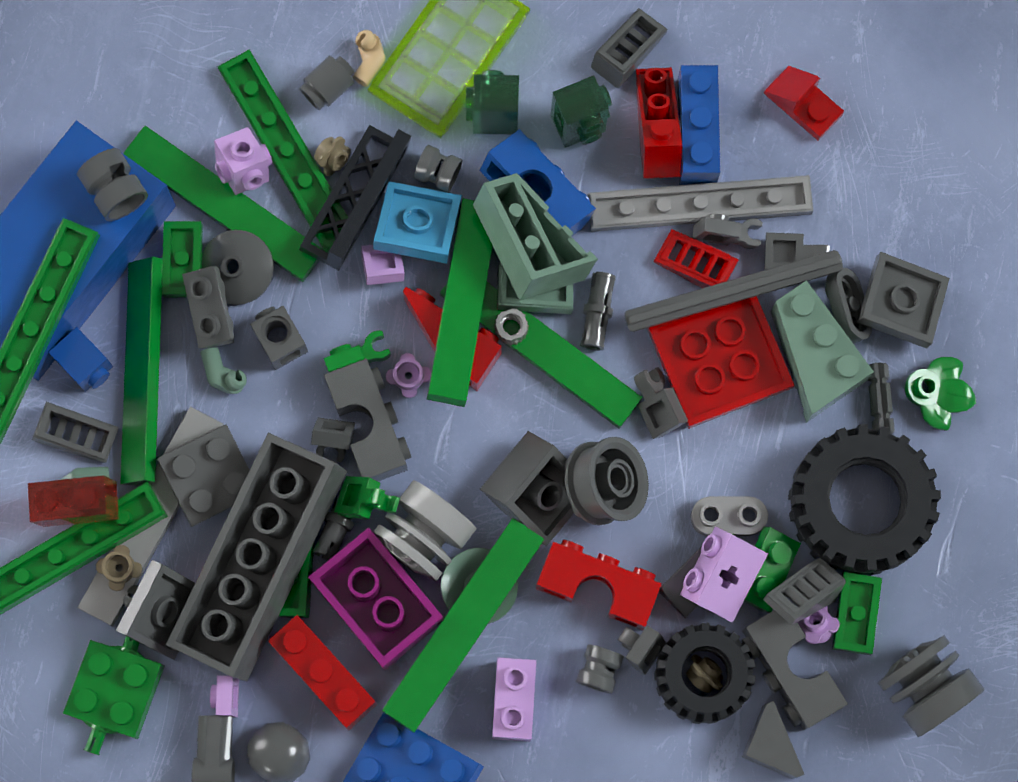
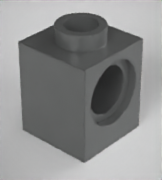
M273 306L261 311L255 316L256 321L250 324L275 370L308 353L304 340L284 306L275 309ZM281 327L288 331L286 338L281 342L275 343L268 340V334L274 328Z

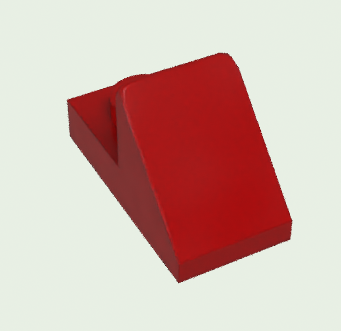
M788 66L767 87L764 94L819 141L843 116L844 110L817 87L821 78L809 72Z

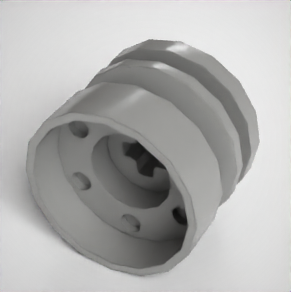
M413 480L399 500V504L408 513V516L403 519L388 512L385 519L397 529L395 533L381 525H378L373 533L396 560L414 573L427 576L436 582L442 575V572L430 562L432 558L449 566L452 560L441 548L442 545L447 543L461 550L477 528L451 504L426 486Z

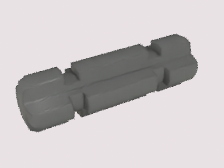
M872 363L869 366L874 373L868 379L871 382L870 386H868L871 416L875 417L872 421V429L879 430L883 426L890 428L889 433L893 434L895 431L894 418H890L891 413H893L890 383H887L888 378H890L889 366L887 363Z

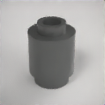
M329 55L303 79L305 83L299 89L305 98L316 109L320 110L325 105L329 107L354 84L351 75L355 72L341 56L334 59Z

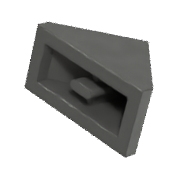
M774 701L762 706L742 758L791 779L798 778L805 774Z

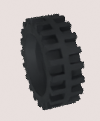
M868 424L858 425L855 429L846 430L844 427L836 430L833 435L821 439L807 453L794 473L792 488L789 490L788 500H791L790 521L795 522L798 530L796 536L800 542L804 541L811 549L809 554L814 559L817 557L821 558L835 571L839 568L849 571V573H871V575H876L885 570L894 569L918 552L922 545L931 537L932 533L930 532L933 525L938 521L940 513L937 512V502L941 499V490H936L934 479L937 477L935 469L929 470L923 460L927 455L922 449L918 452L915 451L908 444L910 441L908 437L902 435L898 438L889 433L890 428L881 426L879 430L868 429ZM864 464L877 467L888 474L897 486L900 497L898 515L893 523L880 533L866 535L850 531L838 521L832 511L829 497L832 483L839 473L851 466Z

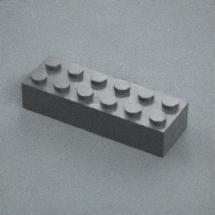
M268 432L166 645L233 678L247 682L343 482L347 470L331 460Z

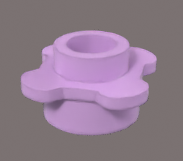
M405 353L401 355L400 361L396 363L394 369L387 371L386 380L389 384H395L400 388L404 397L413 398L417 395V389L420 385L430 380L431 371L428 367H422L415 360L414 355ZM408 372L412 374L410 379L405 378V374Z
M827 606L797 622L806 636V641L810 644H820L828 641L840 627L839 620L831 617ZM815 621L820 622L819 624L813 625Z

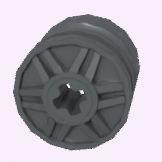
M945 635L915 647L892 664L885 677L878 682L883 691L898 681L903 688L890 698L892 703L899 702L908 697L913 700L914 704L905 712L903 718L917 737L924 735L944 722L984 691V687L969 668L954 675L950 673L948 668L959 657L957 651L952 652L942 660L938 657L937 653L950 643Z

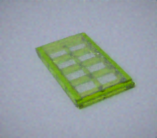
M430 0L373 79L372 84L367 89L368 92L434 135L442 138L523 24L531 8L518 0Z

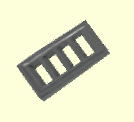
M638 8L595 52L591 68L616 88H619L663 38L668 29ZM637 25L639 28H641L643 31L649 34L650 37L647 39L645 36H643L641 33L635 30L634 27ZM625 38H630L632 41L638 44L640 48H637L635 45H633ZM618 47L621 51H623L625 54H627L630 58H629V59L626 58L624 55H622L620 52H618V51L616 50V48Z
M46 401L32 441L106 463L119 427ZM56 417L60 418L53 436L47 434L52 418ZM68 421L75 423L69 441L62 439ZM82 426L89 427V431L84 445L81 446L76 444ZM99 430L104 432L98 451L91 449L96 432Z
M818 558L765 596L764 601L788 623L793 625L835 602L846 581L824 560Z

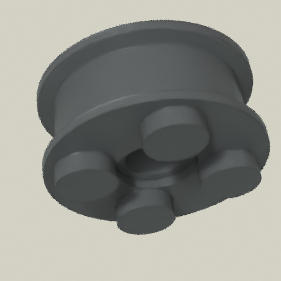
M608 437L599 442L582 443L566 459L564 465L565 487L572 510L576 516L581 517L592 525L600 526L609 524L614 520H631L638 516L644 508L649 490L647 469L640 453L629 441L621 437Z

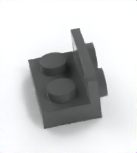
M210 266L182 274L198 348L220 347L233 344L234 326L229 315L225 298V285L221 279L219 268L217 266Z

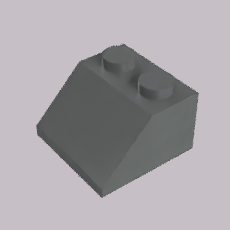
M527 431L480 488L508 517L516 519L543 537L545 540L542 544L546 547L574 514L565 487L564 465L567 458L553 444Z

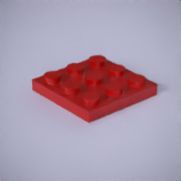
M757 296L647 328L670 386L673 387L688 419V422H686L688 429L793 389L795 386Z

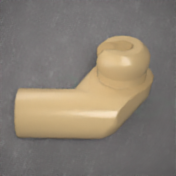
M362 30L357 34L355 42L363 62L352 77L362 86L368 87L383 66L385 54L380 38L370 30Z

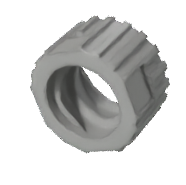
M512 308L501 312L497 316L494 327L496 330L495 335H497L502 343L517 345L526 338L529 325L525 314L518 309ZM505 321H516L520 325L518 333L509 335L503 329Z

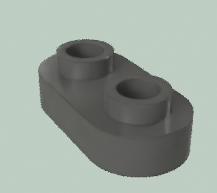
M843 268L841 272L828 275L825 292L830 301L835 320L853 344L869 338L872 328L858 323L864 300V293L858 277L848 268Z

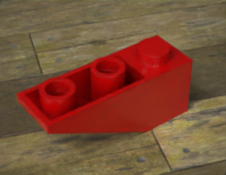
M672 67L636 69L643 179L681 177L682 139Z
M405 287L403 290L404 300L435 352L442 308L434 304L436 299L426 291L417 288L414 292L410 288ZM480 328L478 331L469 386L478 391L502 354V346L498 344L499 338L484 328Z

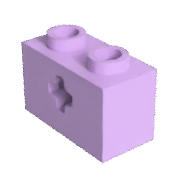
M715 526L712 533L704 540L701 554L694 568L685 576L680 595L733 623L768 553Z
M497 658L492 739L531 742L536 660Z

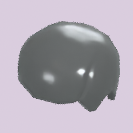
M284 722L266 723L253 733L247 745L248 763L259 776L268 782H293L305 772L310 761L308 741L296 728Z

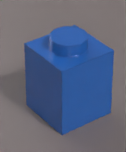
M78 327L72 330L49 351V354L85 392L90 387L96 389L102 385L110 376L108 371L113 368L109 360Z

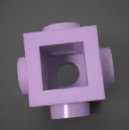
M249 127L214 140L216 172L223 184L229 183L235 195L247 190H255L262 184L269 182L268 166L272 164L270 153L265 144H258Z

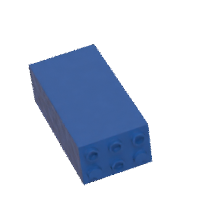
M77 120L0 214V348L62 219L65 218L98 232L100 235L33 376L37 381L41 379L55 361L49 354V351L76 327L79 329L82 327L126 271L129 262L134 261L176 207L167 185L123 154L131 167L129 175H136L147 191L148 197L138 209L129 215L115 221H106L94 202L96 195H90L78 178L77 172L93 156L115 147Z

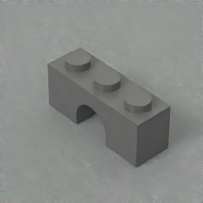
M367 359L324 374L339 417L351 412H362L373 420V429L368 437L350 445L361 476L381 481L408 471L405 460L412 457L404 436L397 439L392 425L399 422L391 401L384 404L379 390L384 389L385 385L378 367L371 369Z
M774 610L742 630L745 638L741 640L742 644H747L750 649L748 654L752 659L758 657L766 669L762 676L773 693L779 691L786 702V705L782 708L794 727L800 725L804 731L848 705L828 671L812 679H802L790 670L787 662L788 652L793 645L806 637L798 623L791 625Z

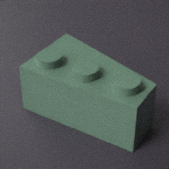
M517 173L485 182L473 203L474 209L519 300L584 281L598 260L591 251L586 253L572 238L574 233L566 225L562 227L548 212V205Z
M807 280L775 302L771 315L784 355L787 357L793 376L794 387L798 391L803 407V415L807 423L865 383L874 371Z

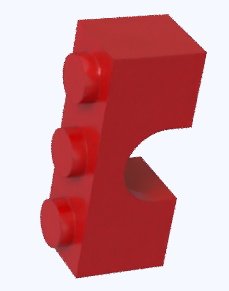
M563 539L561 544L552 543L536 584L537 590L572 603L575 592L582 583L590 580L600 581L607 585L612 593V605L607 617L644 630L662 584L655 581V574L638 567H634L633 572L618 567L619 560L605 554L598 553L597 558L582 553L584 550L583 546Z
M298 615L292 618L268 640L346 729H352L378 705Z

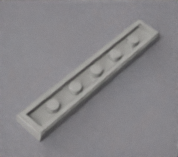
M809 175L588 193L591 204L596 208L590 218L591 232L696 224L709 214H723L729 217V221L751 218L811 215L813 213Z
M190 406L163 455L224 424ZM159 463L156 466L155 482H150L168 517L121 544L129 548L130 556L134 562L142 565V574L180 508ZM117 565L116 571H122L123 566ZM97 572L77 608L113 627L124 608V596L130 597L131 595L127 590L131 586L137 585L141 576L126 582L123 590L113 591L110 589L109 580L104 574Z

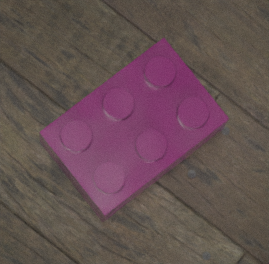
M369 527L308 577L384 671L435 630L444 619Z

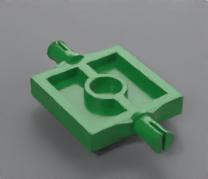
M127 636L123 646H108L90 640L63 714L80 719L92 728L83 750L96 755H100V750L107 733H121L135 739L139 738L165 667L161 663L146 659L137 652L140 643Z

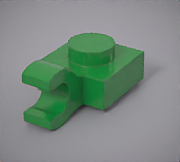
M381 330L371 332L366 337L362 347L360 345L351 347V344H345L332 349L329 352L331 356L324 358L328 372L364 359L371 363L375 361L382 362L390 358L391 353L389 349L378 352L372 348L374 342L384 338L383 332Z
M346 476L334 512L348 518L369 519L373 508L384 512L396 513L400 498L386 495L384 490L379 489L381 483L372 478Z

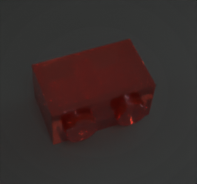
M102 475L28 483L29 518L31 523L42 527L119 520L117 481Z

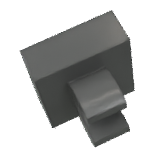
M318 417L313 427L311 445H318L316 454L323 457L325 448L332 447L338 452L337 462H342L354 437L355 422Z
M648 625L641 635L626 627L618 638L622 646L629 650L626 659L632 667L646 675L666 644L661 634Z

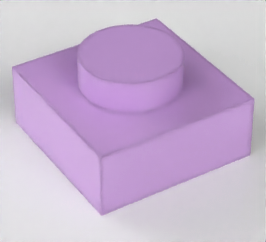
M373 245L361 246V257L367 285L404 281L405 272L401 255L374 250Z
M217 675V685H212L210 690L211 708H216V715L238 718L239 679L231 676Z

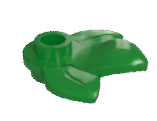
M936 358L931 361L927 369H919L912 372L905 383L906 397L915 405L920 406L924 421L931 427L939 430H949L952 419L951 413L967 411L976 404V397L972 388L965 381L959 379L963 369V362L957 358ZM923 381L928 386V393L924 392L921 385Z

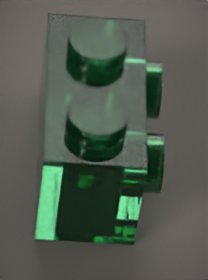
M498 70L483 71L482 74H474V86L466 87V121H473V134L512 135L518 130L519 75H504L503 72Z
M594 75L552 92L550 116L565 148L579 142L583 145L595 142L606 131L607 118L610 117L609 106H612V101L605 85L599 86Z

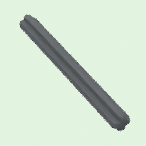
M833 250L633 308L625 312L626 325L631 332H635L800 284L806 280L810 281L841 272L843 270L842 258L838 251Z

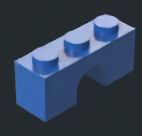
M681 65L677 80L678 115L681 118L682 139L679 185L717 183L720 176L718 65Z
M520 129L491 149L479 170L489 181L517 173L548 205V212L562 227L566 225L574 233L573 235L586 226L596 209L591 204L587 195L579 191L565 177L562 169L554 165L540 151L537 143L528 138Z

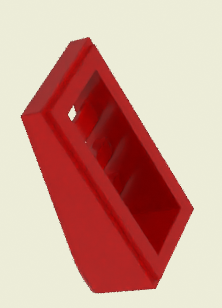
M673 229L669 232L654 259V263L701 288L728 281L739 259ZM677 242L683 247L675 261L668 257ZM692 250L695 252V255L689 266L682 265L688 251ZM705 257L708 259V262L702 273L695 269L701 258ZM718 264L722 268L715 279L709 277L714 265Z

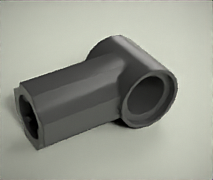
M199 716L197 758L193 760L191 782H235V761L232 758V716Z

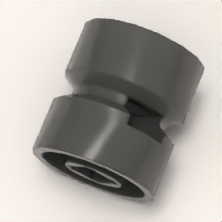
M118 148L107 149L86 161L77 172V176L90 195H96L94 202L106 221H115L129 215L138 209L148 197V193L136 175H129L131 167Z

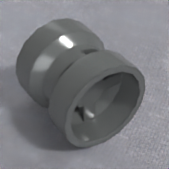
M427 145L417 163L414 179L423 183L430 181L436 184L437 189L449 193L458 177L463 159L454 155L447 157L442 155L438 148Z
M588 644L584 654L586 664L583 669L579 670L576 682L591 689L612 694L616 683L613 678L615 670L621 667L624 656L617 652Z

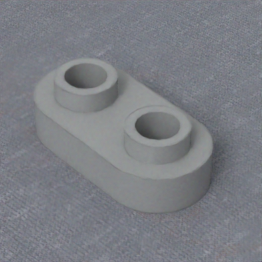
M709 496L700 499L694 505L690 518L694 529L704 536L710 535L715 526L734 536H754L766 525L768 511L764 503L755 497ZM707 509L715 510L718 515L717 520L714 522L707 521L704 517V511ZM743 510H753L756 519L752 522L744 520L742 516Z

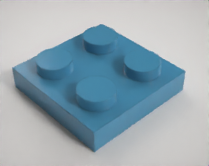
M389 181L374 237L373 249L447 264L462 195Z

